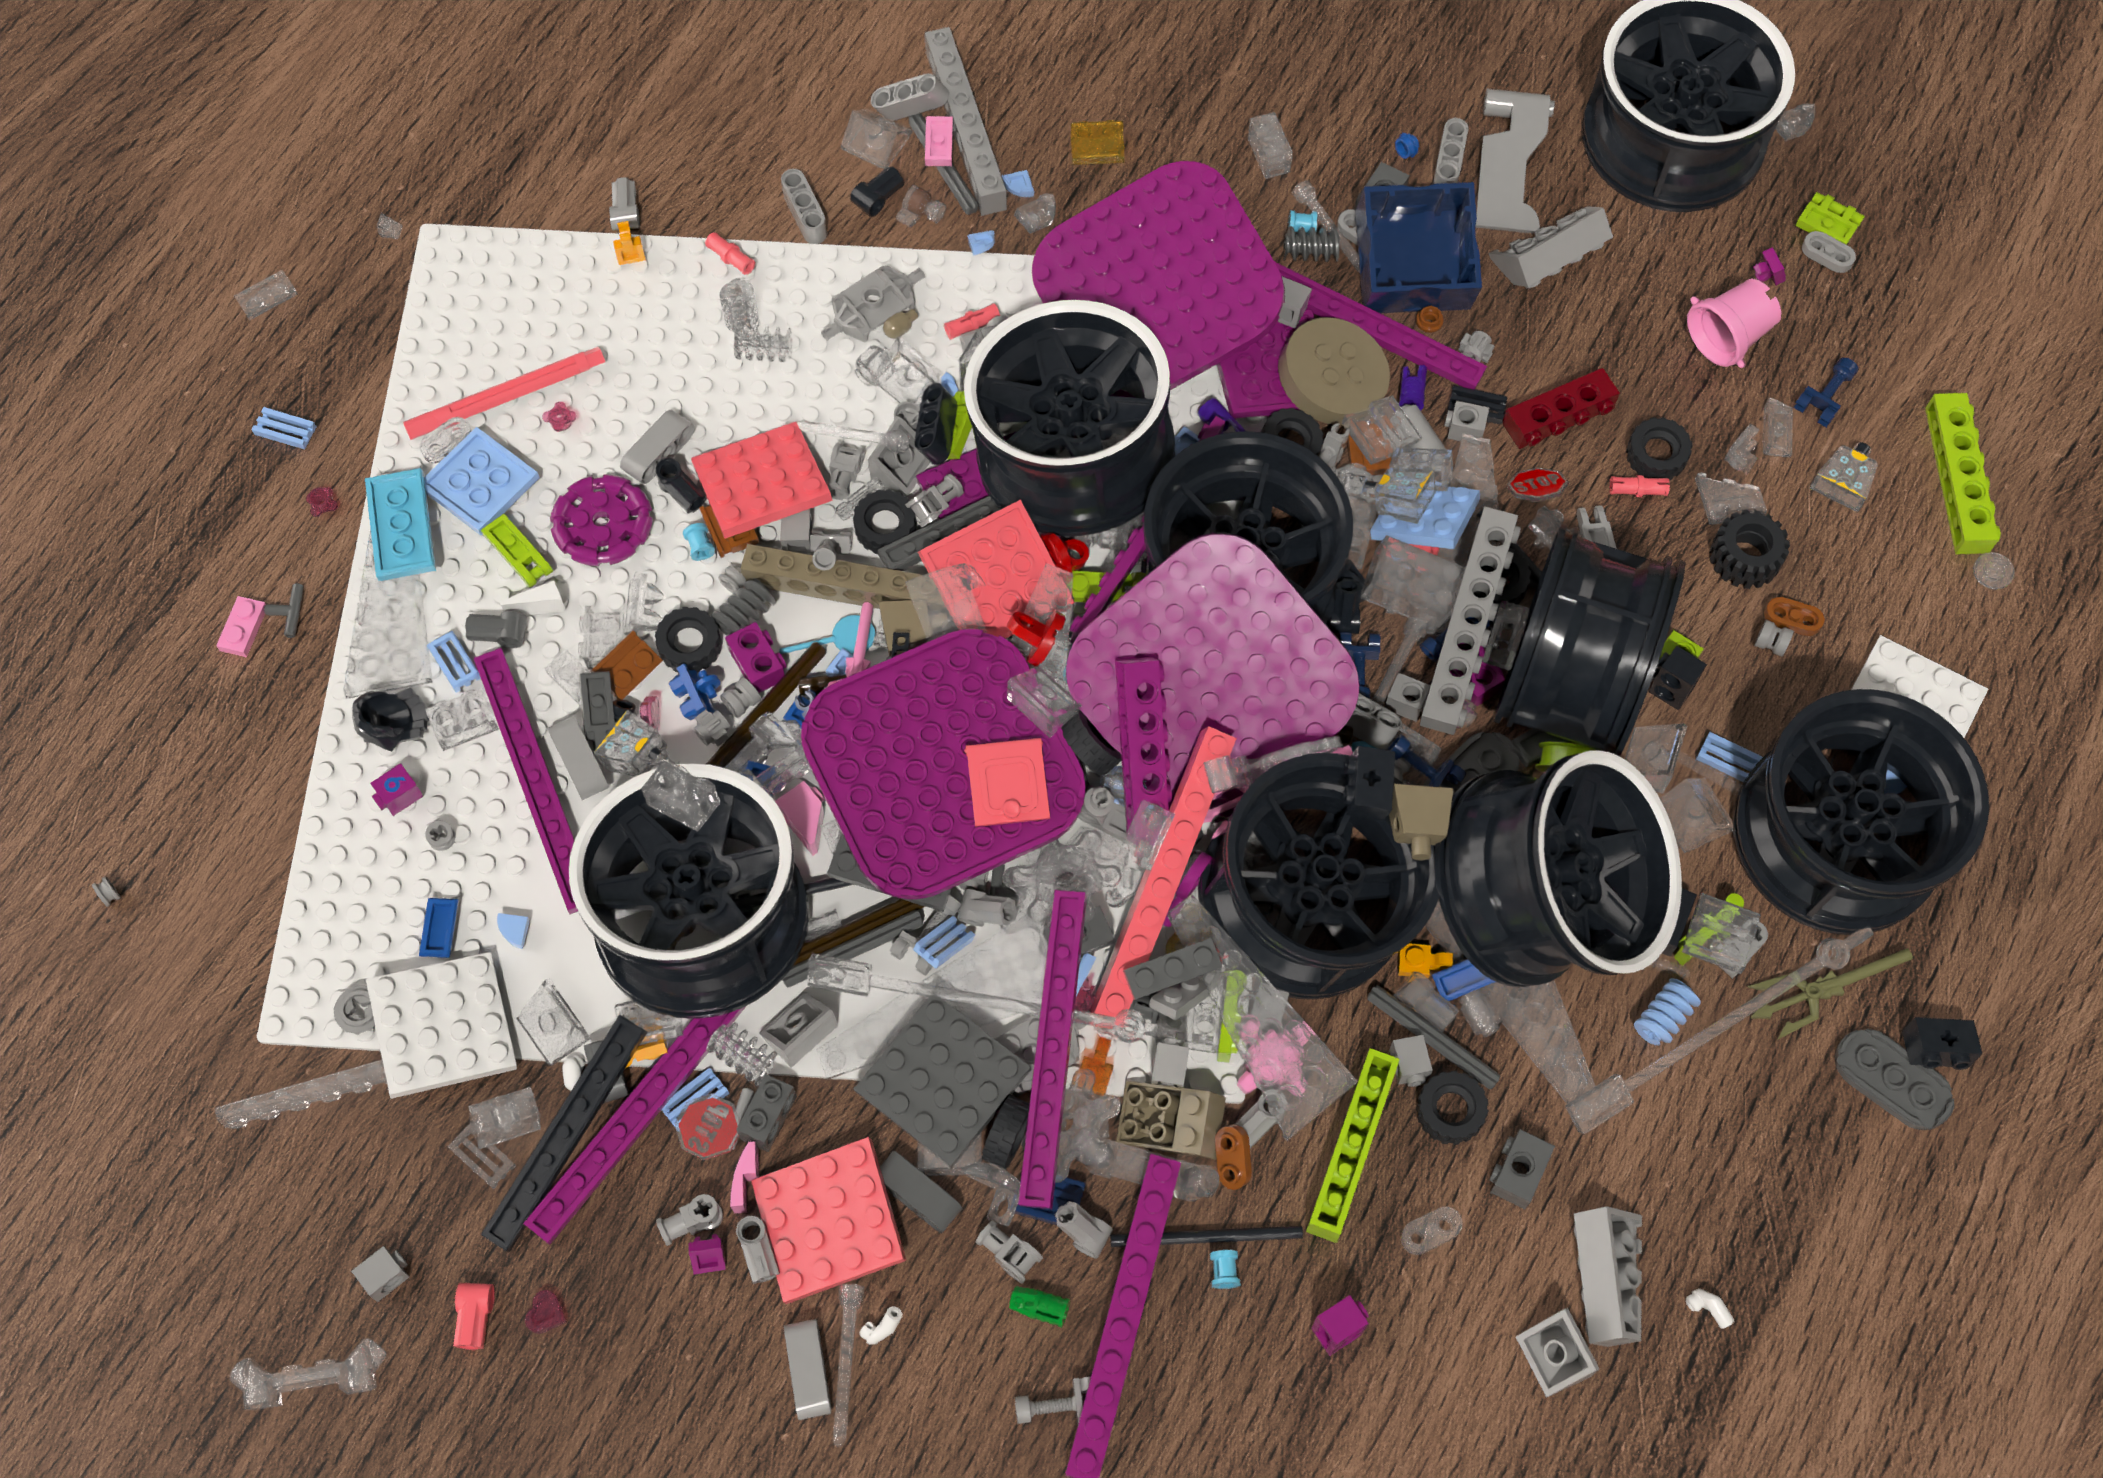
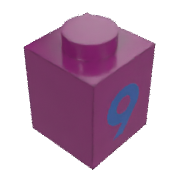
M401 763L370 783L376 792L371 797L381 811L387 808L392 816H395L423 797L418 786Z

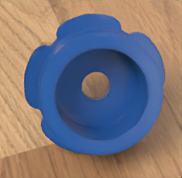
M1402 133L1400 138L1395 141V148L1402 158H1413L1418 153L1419 142L1414 135Z

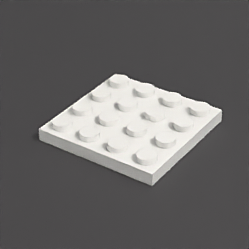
M1881 635L1873 646L1851 689L1888 691L1916 700L1940 714L1963 737H1965L1988 691V688Z
M491 952L366 979L390 1099L517 1069Z

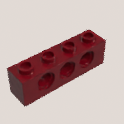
M1600 368L1508 408L1502 424L1518 449L1528 445L1532 447L1539 444L1546 437L1562 434L1571 426L1576 424L1580 426L1594 416L1610 413L1615 408L1620 392L1605 370Z

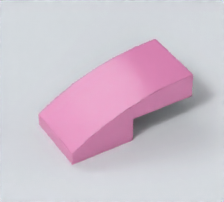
M748 1142L734 1173L730 1204L734 1214L747 1213L746 1181L759 1178V1152L755 1142Z

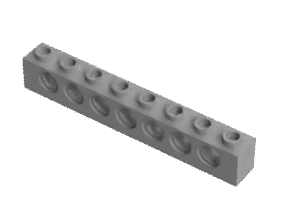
M950 27L925 32L926 55L933 75L949 90V98L944 104L947 116L953 117V134L981 216L1007 210L1006 188Z
M1484 506L1423 710L1420 726L1454 735L1456 727H1463L1468 711L1462 709L1464 700L1471 701L1475 683L1470 682L1472 673H1479L1483 660L1482 656H1478L1480 646L1485 648L1487 646L1491 631L1486 629L1488 620L1494 621L1498 604L1493 603L1496 594L1502 595L1506 578H1502L1501 574L1503 568L1509 570L1514 554L1508 551L1510 543L1517 544L1521 527L1516 526L1518 515ZM1497 540L1502 545L1492 546L1488 541ZM1484 565L1491 566L1494 569V571L1485 572L1481 569V567ZM1482 591L1487 597L1478 598L1473 592ZM1467 617H1475L1479 623L1470 624L1465 619ZM1460 643H1467L1471 646L1472 649L1464 651L1461 650L1457 645ZM1458 669L1463 672L1464 676L1454 677L1449 671ZM1446 695L1452 696L1456 702L1447 704L1442 700V697Z

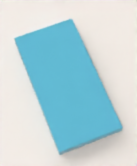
M422 468L365 478L375 571L378 581L436 571Z

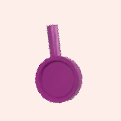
M1205 851L1201 852L1179 885L1164 920V926H1172L1187 899L1197 887L1199 877L1207 865L1213 861L1214 857Z

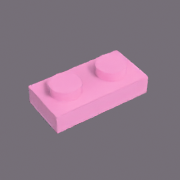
M926 116L925 166H952L953 117Z
M237 597L216 645L219 651L243 657L248 656L265 616V602Z

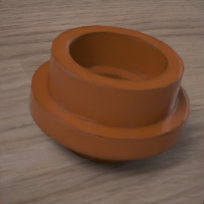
M1434 306L1424 307L1418 312L1416 317L1417 326L1422 331L1428 333L1438 331L1444 321L1441 311Z

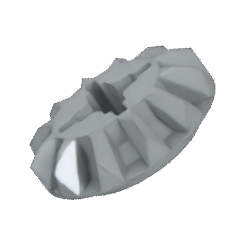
M360 985L347 989L339 996L335 1003V1020L345 1032L359 1035L365 1031H372V1028L375 1026L367 986ZM355 1001L362 1007L368 1006L364 1010V1019L357 1014L352 1015L356 1012Z

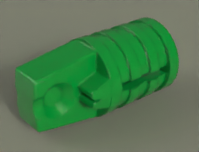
M1015 1286L1009 1308L1031 1319H1038L1041 1322H1047L1063 1328L1071 1299L1062 1298V1296L1058 1295L1055 1296L1042 1290Z

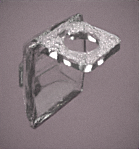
M974 1162L959 1170L961 1174L996 1190L987 1214V1220H994L997 1224L1009 1226L1019 1201L1021 1184L1019 1180L1006 1169L993 1163ZM1008 1195V1209L1004 1215L998 1216V1207Z

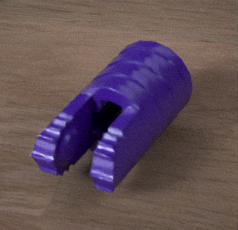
M1419 365L1418 377L1411 376L1408 366L1402 368L1400 408L1407 404L1410 406L1417 405L1420 411L1424 408L1427 367L1425 365Z
M1216 398L1208 400L1197 413L1198 417L1208 425L1211 424L1215 416L1224 420L1225 424L1221 434H1224L1230 426L1234 428L1235 432L1246 431Z

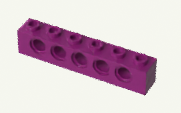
M1152 657L1116 660L1127 840L1135 845L1156 843L1169 812L1168 802L1172 800L1171 787L1167 784L1166 772L1170 771V761L1168 755L1165 754L1164 744L1168 741L1167 727L1163 724L1166 700L1164 695L1161 694L1164 669L1162 664H1159V660ZM1146 683V694L1138 698L1137 688L1140 684ZM1148 713V724L1145 727L1140 728V717L1143 714ZM1150 743V754L1142 758V747ZM1152 773L1153 781L1151 785L1144 788V777ZM1154 803V813L1149 817H1145L1146 807Z

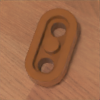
M1776 597L1770 600L1764 611L1765 619L1774 622L1776 627L1781 629L1786 627L1794 630V633L1804 636L1816 635L1825 621L1823 613L1817 607L1784 597ZM1775 612L1780 613L1783 617H1778L1775 615ZM1803 621L1809 622L1811 626L1805 625Z
M1230 1124L1221 1128L1215 1137L1217 1171L1220 1182L1226 1188L1236 1190L1245 1186L1251 1180V1156L1247 1132L1239 1125ZM1227 1138L1231 1140L1232 1147L1228 1146L1226 1142ZM1229 1169L1234 1172L1235 1178L1231 1177Z

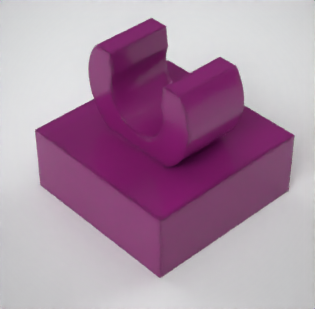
M1773 247L1762 252L1764 262L1754 266L1756 272L1754 274L1757 280L1764 282L1771 277L1775 285L1786 281L1784 267Z
M712 1234V1239L701 1241L700 1236L695 1237L694 1242L689 1243V1256L694 1274L726 1270V1259L721 1238H718L717 1234Z

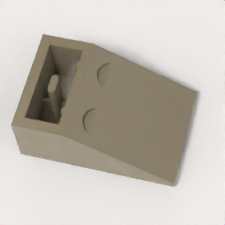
M1126 1081L1116 1143L1216 1160L1215 1137L1222 1127L1226 1097L1211 1091Z

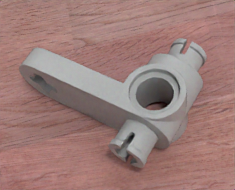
M1088 786L1085 791L1082 810L1078 817L1080 820L1140 851L1149 852L1154 849L1156 843L1135 845L1128 841L1125 806L1115 802L1114 796L1106 788Z

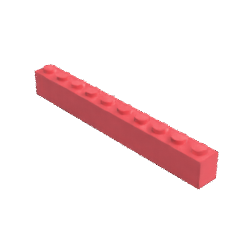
M1209 726L1201 730L1089 1011L1092 1015L1116 1025L1124 1024L1133 997L1123 970L1149 961L1237 738Z

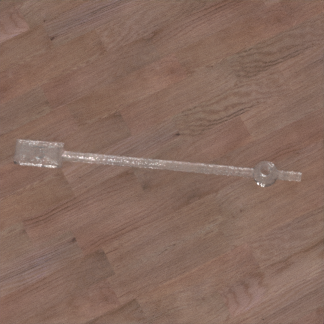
M1866 926L1844 940L1835 938L1824 939L1817 947L1816 958L1625 1081L1621 1075L1614 1074L1565 1105L1578 1133L1585 1135L1633 1104L1634 1100L1630 1094L1631 1091L1823 967L1834 970L1845 967L1850 959V950L1872 937V929ZM1831 949V950H1832V954H1831V956L1829 957V950Z
M812 954L809 958L807 982L809 987L866 997L870 993L871 987L925 997H940L943 1000L1040 1017L1041 1004L872 975V964L818 954ZM1133 1009L1122 1010L1116 1017L1074 1010L1073 1023L1113 1029L1116 1037L1123 1042H1137L1143 1035L1176 1039L1177 1028L1147 1023L1144 1016ZM1124 1027H1130L1133 1031H1128Z

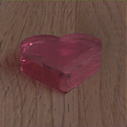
M646 696L640 705L641 722L648 733H658L660 706L657 696Z
M548 1290L540 1291L535 1295L532 1302L533 1308L525 1316V1325L531 1332L536 1334L547 1332L567 1322L559 1299L553 1292Z

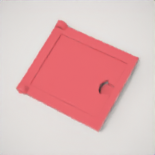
M1041 738L965 746L964 752L968 759L975 827L1050 819L1042 755L1043 742Z

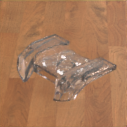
M967 563L953 565L905 581L928 642L945 634L964 629L983 630L984 633H988L972 591L986 586V584L972 565Z

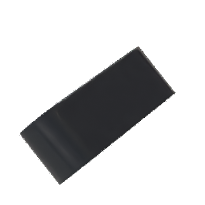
M940 383L930 384L923 391L914 440L915 447L934 465L943 463L950 455L958 407L956 399Z

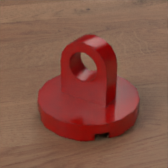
M1054 533L1040 535L1066 587L1069 586L1072 580V571L1083 567L1089 558L1090 552L1088 547L1077 539L1062 542ZM1072 549L1077 551L1080 554L1081 558H1072L1069 555L1068 550Z
M1056 610L1047 622L1043 624L1025 613L1014 612L1007 623L1009 630L1017 637L1033 645L1027 657V663L1034 667H1038L1040 663L1042 664L1056 642V630H1062L1066 617Z

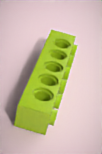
M1967 393L1934 394L1925 410L1955 554L1990 553L1996 543L1999 542L2001 533L1999 526L1995 523V504L1990 500V481L1988 476H1985L1983 468L1984 454L1980 452L1978 444L1979 431L1974 426V407L1969 403Z
M1371 1048L1369 1049L1306 1232L1337 1243L1400 1060L1399 1058Z

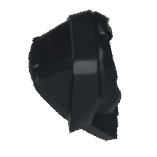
M411 687L396 694H388L384 691H369L354 700L352 720L355 731L363 738L364 742L373 743L392 752L398 743L423 737L424 731L427 730V722L430 721V711L422 701V698L416 695Z

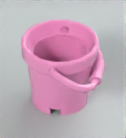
M1748 279L1714 299L1699 300L1697 297H1692L1690 301L1693 306L1687 314V326L1698 350L1716 365L1728 367L1737 364L1739 368H1744L1746 363L1743 358L1748 348L1781 320V308L1777 298L1774 297L1770 300L1765 293L1770 288L1759 280Z

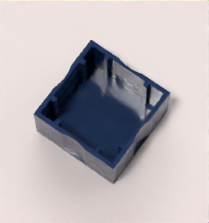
M1474 182L1442 183L1425 187L1405 185L1364 187L1356 208L1362 305L1378 313L1419 312L1426 306L1437 307L1440 311L1471 309L1482 289L1480 253L1475 236L1477 215Z

